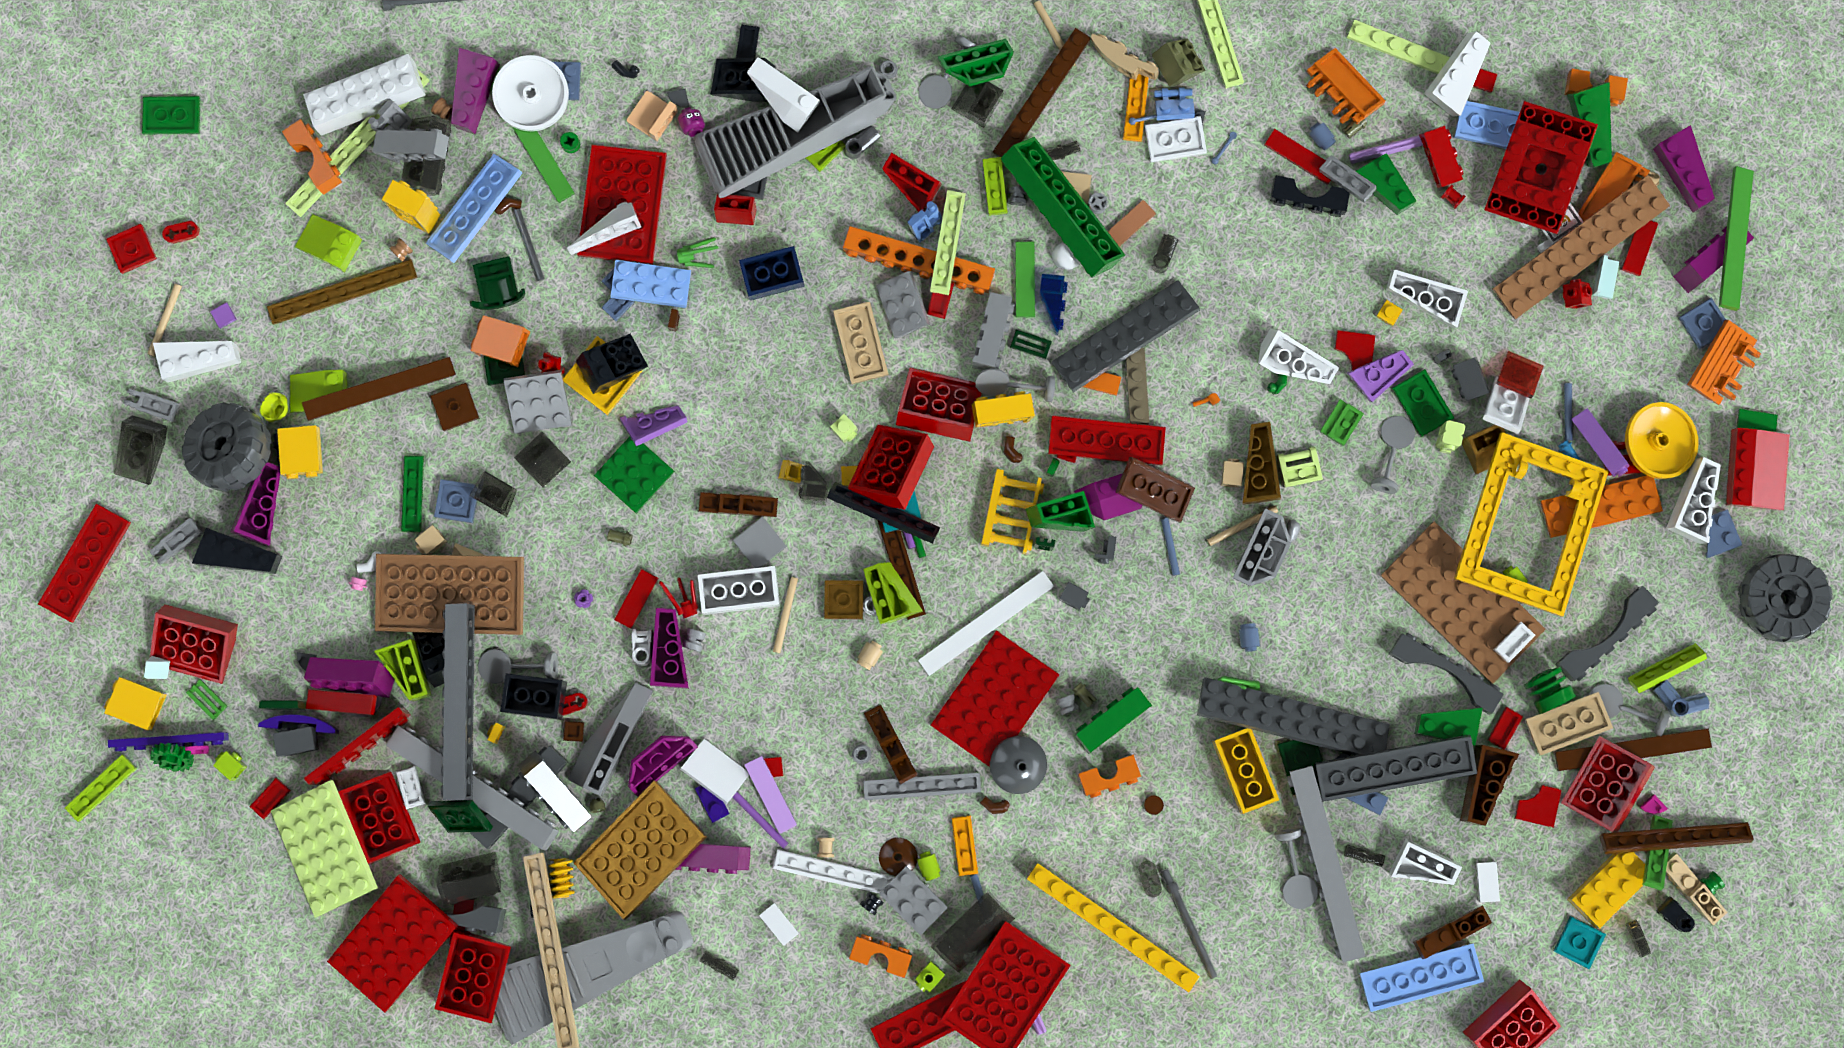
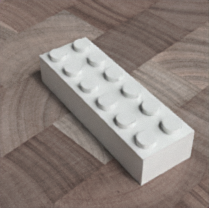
M406 54L303 95L313 127L322 136L378 114L377 112L389 99L399 106L423 97L426 94L416 63L409 54Z

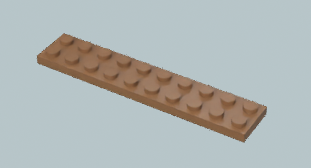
M1647 175L1500 282L1492 290L1512 317L1517 319L1670 207V204L1649 175Z

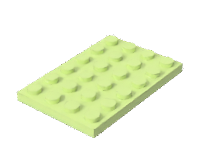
M333 780L271 810L315 918L378 888Z

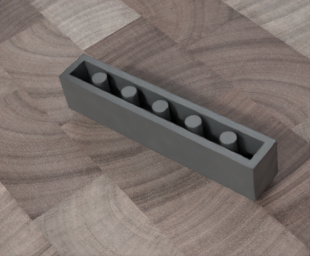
M552 746L548 748L543 747L538 753L556 774L568 763ZM519 775L512 781V787L509 789L507 796L512 800L517 798L522 801L525 809L537 797L531 787L529 788ZM485 812V817L493 825L491 831L470 832V834L486 849H490L509 827Z

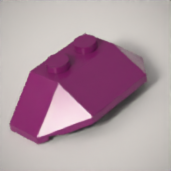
M1122 474L1093 482L1074 491V493L1084 491L1091 515L1104 521L1142 508V505L1115 493Z
M660 736L631 760L628 787L639 797L653 781H658L696 750L698 746L689 736Z

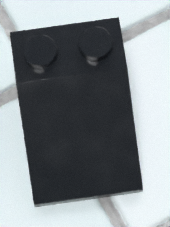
M757 58L716 59L710 94L712 96L751 102H768L747 73ZM760 58L773 68H776V66L772 64L770 61H768L766 58Z

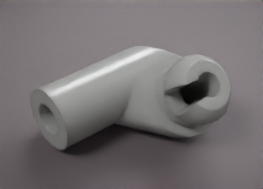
M1290 520L1287 523L1291 542L1297 539L1300 531V524L1296 520Z

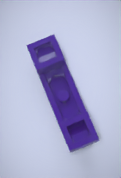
M280 715L258 723V727L281 729L282 722L316 724V732L339 734V730L330 723L304 715Z

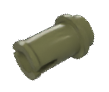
M1365 119L1358 124L1353 121L1343 128L1342 131L1351 139L1359 130L1366 128L1367 122Z
M610 529L607 541L620 543L626 547L631 545L633 535L628 531L623 533Z
M1080 682L1072 691L1087 707H1090L1097 699L1085 688L1086 685Z

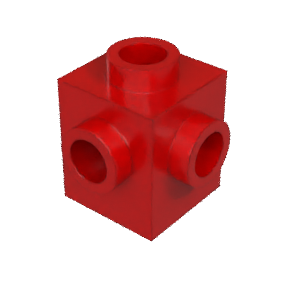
M1574 279L1570 281V284L1563 285L1562 295L1565 301V308L1578 309L1592 305L1590 283L1582 282V279Z

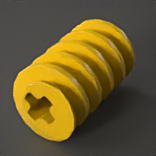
M548 859L554 862L548 865V868L554 869V871L549 873V876L554 877L549 883L555 885V887L550 888L551 892H555L552 899L567 898L574 894L575 891L569 889L574 886V883L568 881L574 877V875L568 874L569 871L573 870V867L567 865L573 862V859Z

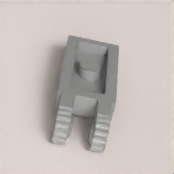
M128 389L127 393L140 398L138 403L124 400L123 404L133 407L138 411L171 422L174 421L180 404L143 391L138 392Z
M189 518L160 540V543L151 549L150 553L154 556L163 548L167 550L157 560L158 564L161 565L204 533L193 518Z

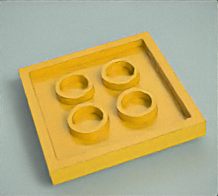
M596 336L585 351L606 342ZM577 363L569 370L563 381L608 416L642 371L595 394L592 393Z

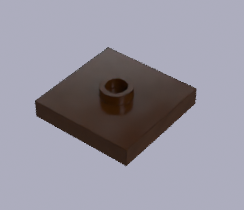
M467 383L431 395L444 432L480 419Z

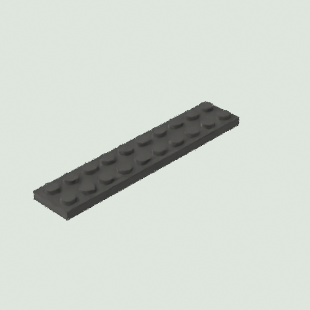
M1206 677L1202 680L1197 716L1351 755L1387 749L1390 726L1388 723L1250 688L1244 690L1238 685Z

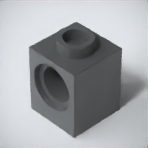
M1068 582L1059 601L1079 611L1081 607L1085 609L1090 598L1087 597L1089 592Z

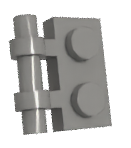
M389 99L377 112L380 118L375 119L371 117L368 123L375 132L376 130H385L386 127L384 126L387 123L389 124L387 128L400 131V128H407L413 120Z

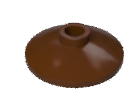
M892 838L885 842L880 849V865L889 875L897 876L906 866L912 871L917 864L916 859H918L916 848L907 839ZM895 854H901L902 859L896 861L894 858Z

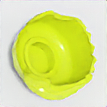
M271 392L264 398L259 412L266 421L274 422L286 416L288 404L285 395Z

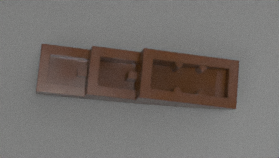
M700 492L698 512L777 517L778 498Z
M882 705L865 712L864 715L899 783L902 784L917 776Z

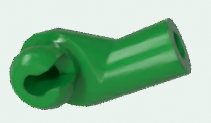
M1278 374V380L1275 383L1271 382L1268 384V392L1273 395L1279 394L1287 385V375Z

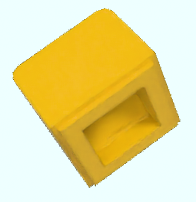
M783 460L778 478L800 484L805 465L790 460Z

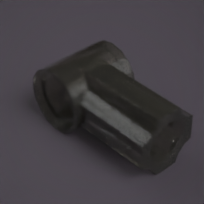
M1163 234L1156 254L1153 257L1151 266L1153 271L1158 274L1166 272L1179 241L1174 236ZM1163 260L1166 265L1158 266L1156 261Z

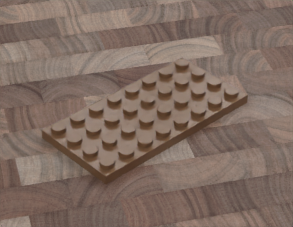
M1432 522L1380 577L1481 675L1493 684L1546 629L1517 601L1454 579L1463 549L1439 525ZM1522 622L1535 636L1507 663L1493 649Z
M376 554L375 631L443 633L445 628V620L443 618L445 604L468 603L475 605L474 634L523 635L524 557Z

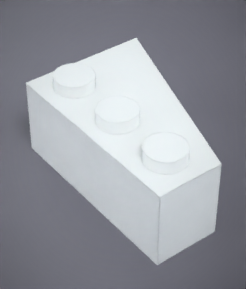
M1405 839L1389 874L1395 878L1400 877L1454 885L1462 866L1445 856L1409 839Z

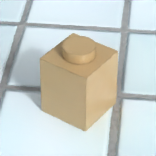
M1233 458L1224 461L1221 486L1240 488L1242 486L1244 463L1239 462V459Z
M434 525L414 539L418 543L416 548L422 555L425 553L432 555L448 542Z

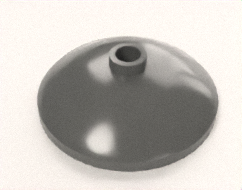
M1009 737L1000 742L991 755L990 772L992 778L1006 792L1012 794L1028 793L1037 788L1046 775L1047 758L1045 752L1036 741L1028 737ZM1024 763V769L1019 770V765Z

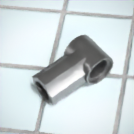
M874 126L865 128L854 138L846 142L845 154L848 158H859L861 153L881 138ZM854 145L857 146L859 150L856 152H852L849 150V147Z

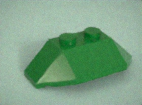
M1005 38L938 56V61L947 74L968 86H973L1003 78L1014 51Z

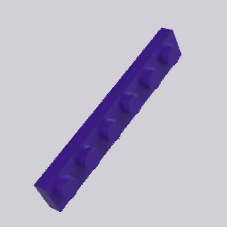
M229 733L108 740V748H115V752L127 751V747H134V750H146V746H160V743L178 744V746L185 747L186 743H192V746H204V742H211V745H223V741H229Z

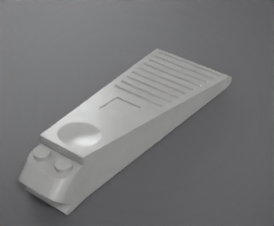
M870 66L854 75L809 91L820 102L799 132H796L782 122L775 110L770 106L696 134L694 136L696 141L694 144L715 193L720 198H724L877 123L876 118L885 114L896 100V94L887 76L876 72L874 67Z
M674 911L649 922L561 948L572 1009L575 1010L665 958L690 948L693 944V938L683 914L680 911ZM541 955L506 966L495 1012L507 1041H510L511 1045L553 1022Z

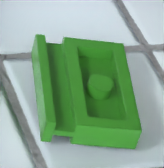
M1340 399L1320 430V433L1325 434L1328 438L1344 446L1364 413Z

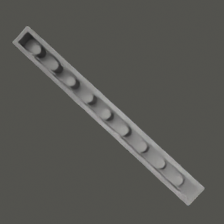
M398 726L386 746L443 783V776L441 775V767L443 765L442 748L437 746L435 749L430 745V740L423 736L421 738L415 735L416 731L412 728ZM473 770L474 803L540 849L547 851L559 830L554 828L556 824L547 818L543 821L539 818L540 813L532 808L528 811L523 807L524 803L517 798L510 799L507 797L509 794L507 791L500 787L498 790L492 787L493 782L485 777L480 779L476 776L478 772Z
M1313 766L1289 771L1290 776H1287L1289 787H1294L1295 795H1292L1295 807L1299 806L1301 812L1297 814L1300 826L1304 825L1306 830L1303 833L1305 844H1310L1311 851L1308 852L1311 863H1315L1317 869L1313 871L1316 882H1320L1322 887L1321 890H1318L1321 902L1325 901L1327 905L1324 913L1326 920H1331L1332 928H1329L1332 940L1336 939L1338 946L1334 947L1337 959L1341 958L1344 963L1366 957Z

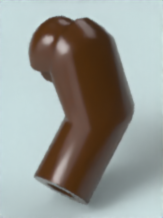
M504 197L494 211L496 214L501 215L510 207L520 209L522 200Z
M1006 436L1004 455L1010 462L1020 463L1023 456L1014 448L1015 437Z
M985 796L980 802L992 814H1003L1010 807L1009 802L1005 799L994 803Z

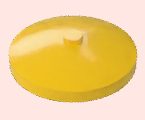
M1656 402L1640 408L1632 415L1625 431V446L1630 460L1639 471L1652 478L1668 479L1681 475L1693 464L1698 452V434L1693 421L1685 411L1670 403Z

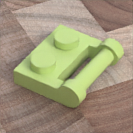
M1315 447L1286 455L1283 453L1277 454L1284 488L1323 480ZM1309 457L1312 460L1310 463L1291 467L1286 465V462Z

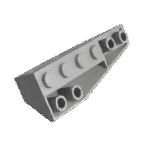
M638 683L632 686L584 744L570 773L569 781L599 796L604 795L653 690Z

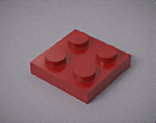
M138 224L106 239L118 269L122 274L157 259L142 224Z

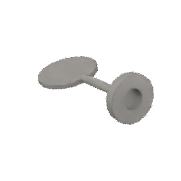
M959 34L955 39L956 43L962 47L961 50L976 46ZM945 73L943 77L933 75L921 83L919 97L925 106L931 109H939L950 101L952 87L947 80L950 76L949 74Z
M989 368L981 371L975 379L976 388L984 395H1000L1008 387L1042 390L1044 391V400L1051 403L1053 401L1055 376H1048L1044 386L1011 383L1004 371Z
M1403 416L1390 417L1381 427L1383 441L1392 448L1384 478H1375L1371 482V488L1387 494L1397 493L1398 485L1389 479L1396 449L1409 446L1415 438L1413 424Z
M493 649L484 653L478 664L481 677L488 683L493 684L503 682L506 673L510 674L511 669L544 668L547 678L556 679L558 675V657L555 652H550L546 655L544 664H511V659L505 652Z
M1602 684L1591 690L1589 695L1599 692L1609 718L1616 716L1623 710L1655 722L1654 733L1660 737L1662 736L1670 717V711L1663 710L1659 717L1655 718L1623 706L1622 694L1612 685Z
M1299 827L1279 830L1274 833V836L1278 841H1287L1294 876L1290 877L1284 884V899L1293 908L1305 909L1316 901L1318 888L1312 878L1299 874L1292 840L1301 836L1302 831Z

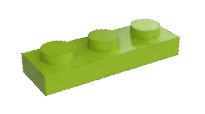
M1001 157L982 159L989 216L1008 214Z

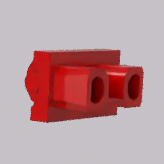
M549 352L543 353V359H540L538 362V367L542 370L541 373L561 370L562 374L565 373V368L561 366V357L551 355Z

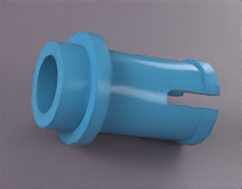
M1566 440L1558 445L1559 452L1578 460L1581 459L1571 446L1572 442L1569 443Z

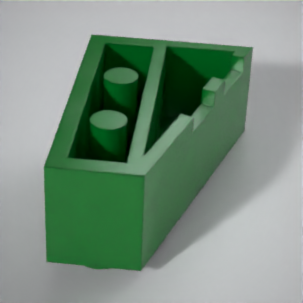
M1387 153L1355 171L1376 185L1373 195L1396 215L1412 207L1417 201Z
M1084 491L1039 503L1025 509L1030 526L1033 528L1079 532L1096 528Z
M1483 708L1420 714L1417 716L1414 734L1439 740L1470 734L1472 745L1475 746Z

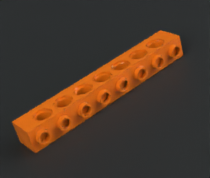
M849 226L843 246V251L850 257L857 258V255L865 257V261L870 263L883 261L882 265L887 268L896 266L901 268L902 272L913 271L919 273L918 276L925 279L933 277L934 270L931 267L935 264L937 251ZM862 242H867L870 246L868 249L862 250L859 248V245ZM884 247L888 251L885 255H880L877 253V250ZM904 253L906 257L903 260H897L895 255ZM955 257L953 269L960 271L958 276H952L951 281L955 282V287L963 290L966 287L974 289V293L984 295V293L989 294L995 268ZM916 258H921L924 263L917 266L913 261ZM970 274H976L978 276V280L972 282L968 279V276Z

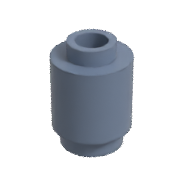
M1317 122L1310 128L1311 132L1309 135L1318 147L1324 151L1336 143L1335 136L1325 123L1320 124Z
M1256 623L1240 625L1241 649H1245V652L1257 651V647H1260V640Z

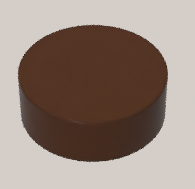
M1152 795L1146 798L1144 809L1147 813L1157 815L1163 810L1164 803L1160 797Z

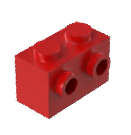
M717 194L714 207L717 223L754 225L757 211L755 197L728 195L720 198Z

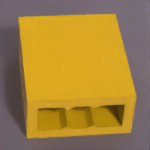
M318 426L277 429L280 474L286 477V479H298L299 475L313 478L317 477V474L323 473L320 428Z
M119 677L112 686L113 693L111 698H108L105 703L104 713L152 731L167 694Z

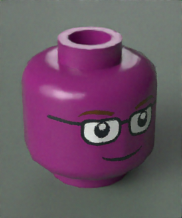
M685 108L678 116V123L685 135L694 137L696 134L703 132L705 122L698 109Z

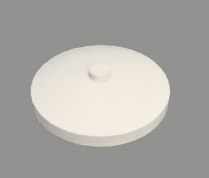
M526 55L509 61L501 68L495 78L492 95L496 110L505 122L519 130L539 131L550 127L563 115L569 100V89L562 71L553 62L540 56Z

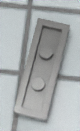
M1332 155L1319 168L1320 173L1364 203L1376 190V185Z

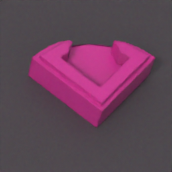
M209 746L185 747V750L191 751L193 755L208 754Z
M1655 794L1639 807L1650 814L1662 813L1668 809Z

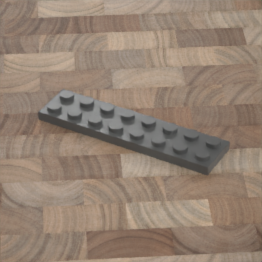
M1177 280L1053 360L1052 364L1071 391L1075 392L1199 312L1200 307L1180 281Z
M1470 734L1315 763L1322 802L1477 774Z

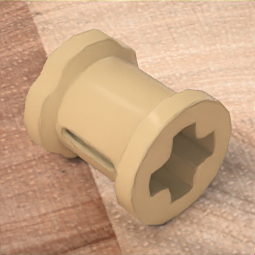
M817 838V841H819L817 857H834L832 845L835 838Z

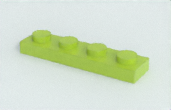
M1695 643L1628 677V681L1638 693H1641L1706 660V653Z
M122 754L74 798L65 809L77 822H80L127 779L137 767L125 754Z

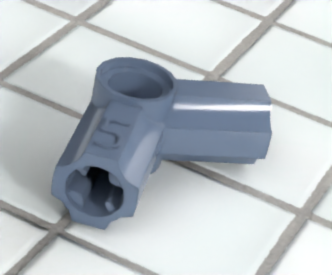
M1668 680L1663 681L1653 689L1668 711L1671 712L1670 715L1674 717L1709 709V700L1705 692L1681 698ZM1676 703H1679L1682 707L1680 713H1677L1675 710Z

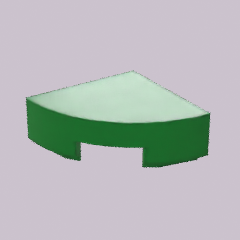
M1053 458L1046 475L1054 476L1060 460Z

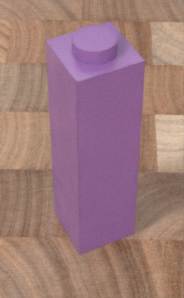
M1588 408L1571 419L1613 477L1616 475L1620 477L1628 471V462Z

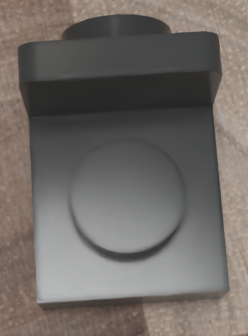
M1109 536L1108 541L1104 540L1103 552H1106V555L1096 553L1094 555V559H1098V563L1109 564V561L1114 560L1116 537Z

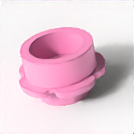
M352 576L351 582H348L352 585L351 588L363 591V588H367L366 579Z

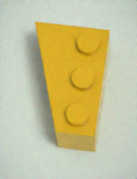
M1025 391L1016 392L1014 396L1009 397L1006 394L996 395L995 399L980 397L972 404L975 427L997 426L1001 423H1007L1008 425L1022 420L1023 423H1027L1035 416L1031 393L1025 394Z

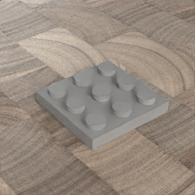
M561 370L504 378L515 434L572 425Z

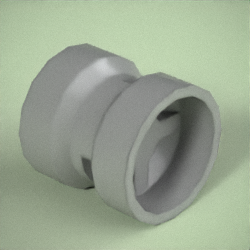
M688 628L686 633L687 639L682 647L701 652V643L705 639L706 633Z

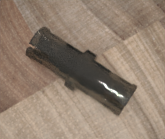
M1075 140L1062 146L1059 144L1057 148L1046 152L1054 161L1059 158L1062 160L1065 159V156L1081 152L1078 141Z
M1348 844L1345 848V857L1359 860L1360 863L1365 864L1366 862L1380 867L1384 864L1385 855L1371 852L1367 848L1361 849Z
M705 951L700 959V962L714 969L715 973L719 972L734 981L739 972V969L726 963L725 959H719L708 951Z

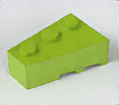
M890 562L878 563L863 569L880 624L892 623L922 612V609Z
M409 639L374 651L408 700L417 701L432 696L415 640Z

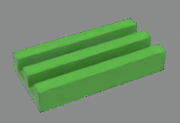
M199 679L198 683L193 685L192 689L188 690L186 694L212 720H215L228 706ZM200 686L221 706L220 709L199 689ZM196 692L216 713L213 714L193 693Z

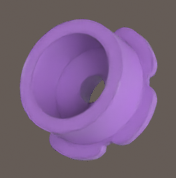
M585 589L577 592L574 596L576 606L588 608L593 601L592 594Z

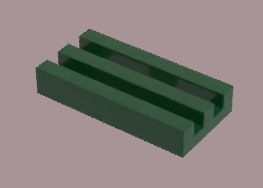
M1016 329L1010 348L1046 360L1052 341ZM1020 335L1047 345L1043 347L1017 337ZM1018 342L1042 350L1044 354L1015 345V343Z
M1036 537L1034 548L1052 551L1056 540L1052 539L1051 543H1047V538H1044L1043 542H1041L1040 537Z

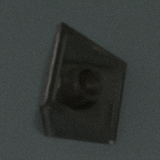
M484 471L469 496L500 515L507 517L517 489Z

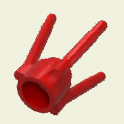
M677 578L684 600L680 603L681 607L662 581L659 582L676 608L678 615L682 614L683 618H687L698 613L693 580H690L691 601V599L688 600L681 578Z

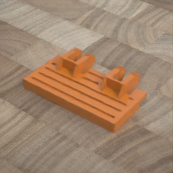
M1336 48L1307 69V73L1311 77L1319 73L1307 83L1306 86L1309 89L1320 81L1323 83L1315 91L1314 95L1316 97L1326 92L1336 103L1344 99L1343 102L1332 110L1333 115L1340 113L1345 108L1349 110L1340 118L1339 121L1342 124L1351 118L1356 124L1360 123L1383 106L1386 101Z
M1616 152L1612 162L1606 167L1578 215L1584 222L1632 187L1634 182L1640 181L1642 178L1637 175L1645 177L1649 174L1650 170Z
M1724 320L1687 385L1717 405H1720L1723 397L1717 394L1718 392L1730 400H1735L1736 395L1726 389L1725 386L1728 384L1735 390H1741L1742 386L1734 380L1742 367L1736 360L1747 367L1753 368L1755 363L1744 356V354L1747 352L1753 357H1760L1761 353L1753 348L1757 339L1730 320Z

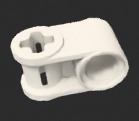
M632 629L633 660L639 666H646L650 663L652 656L653 630L637 631ZM640 652L647 654V658L644 661L637 660Z

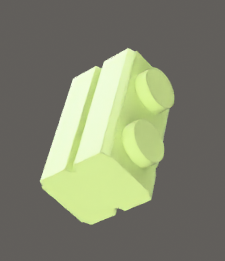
M1446 421L1439 428V437L1435 446L1440 448V452L1451 454V451L1461 446L1462 435L1466 426L1462 423Z

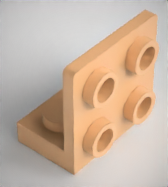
M646 91L626 121L647 136L658 141L677 114L678 109L671 101L666 103L651 92Z

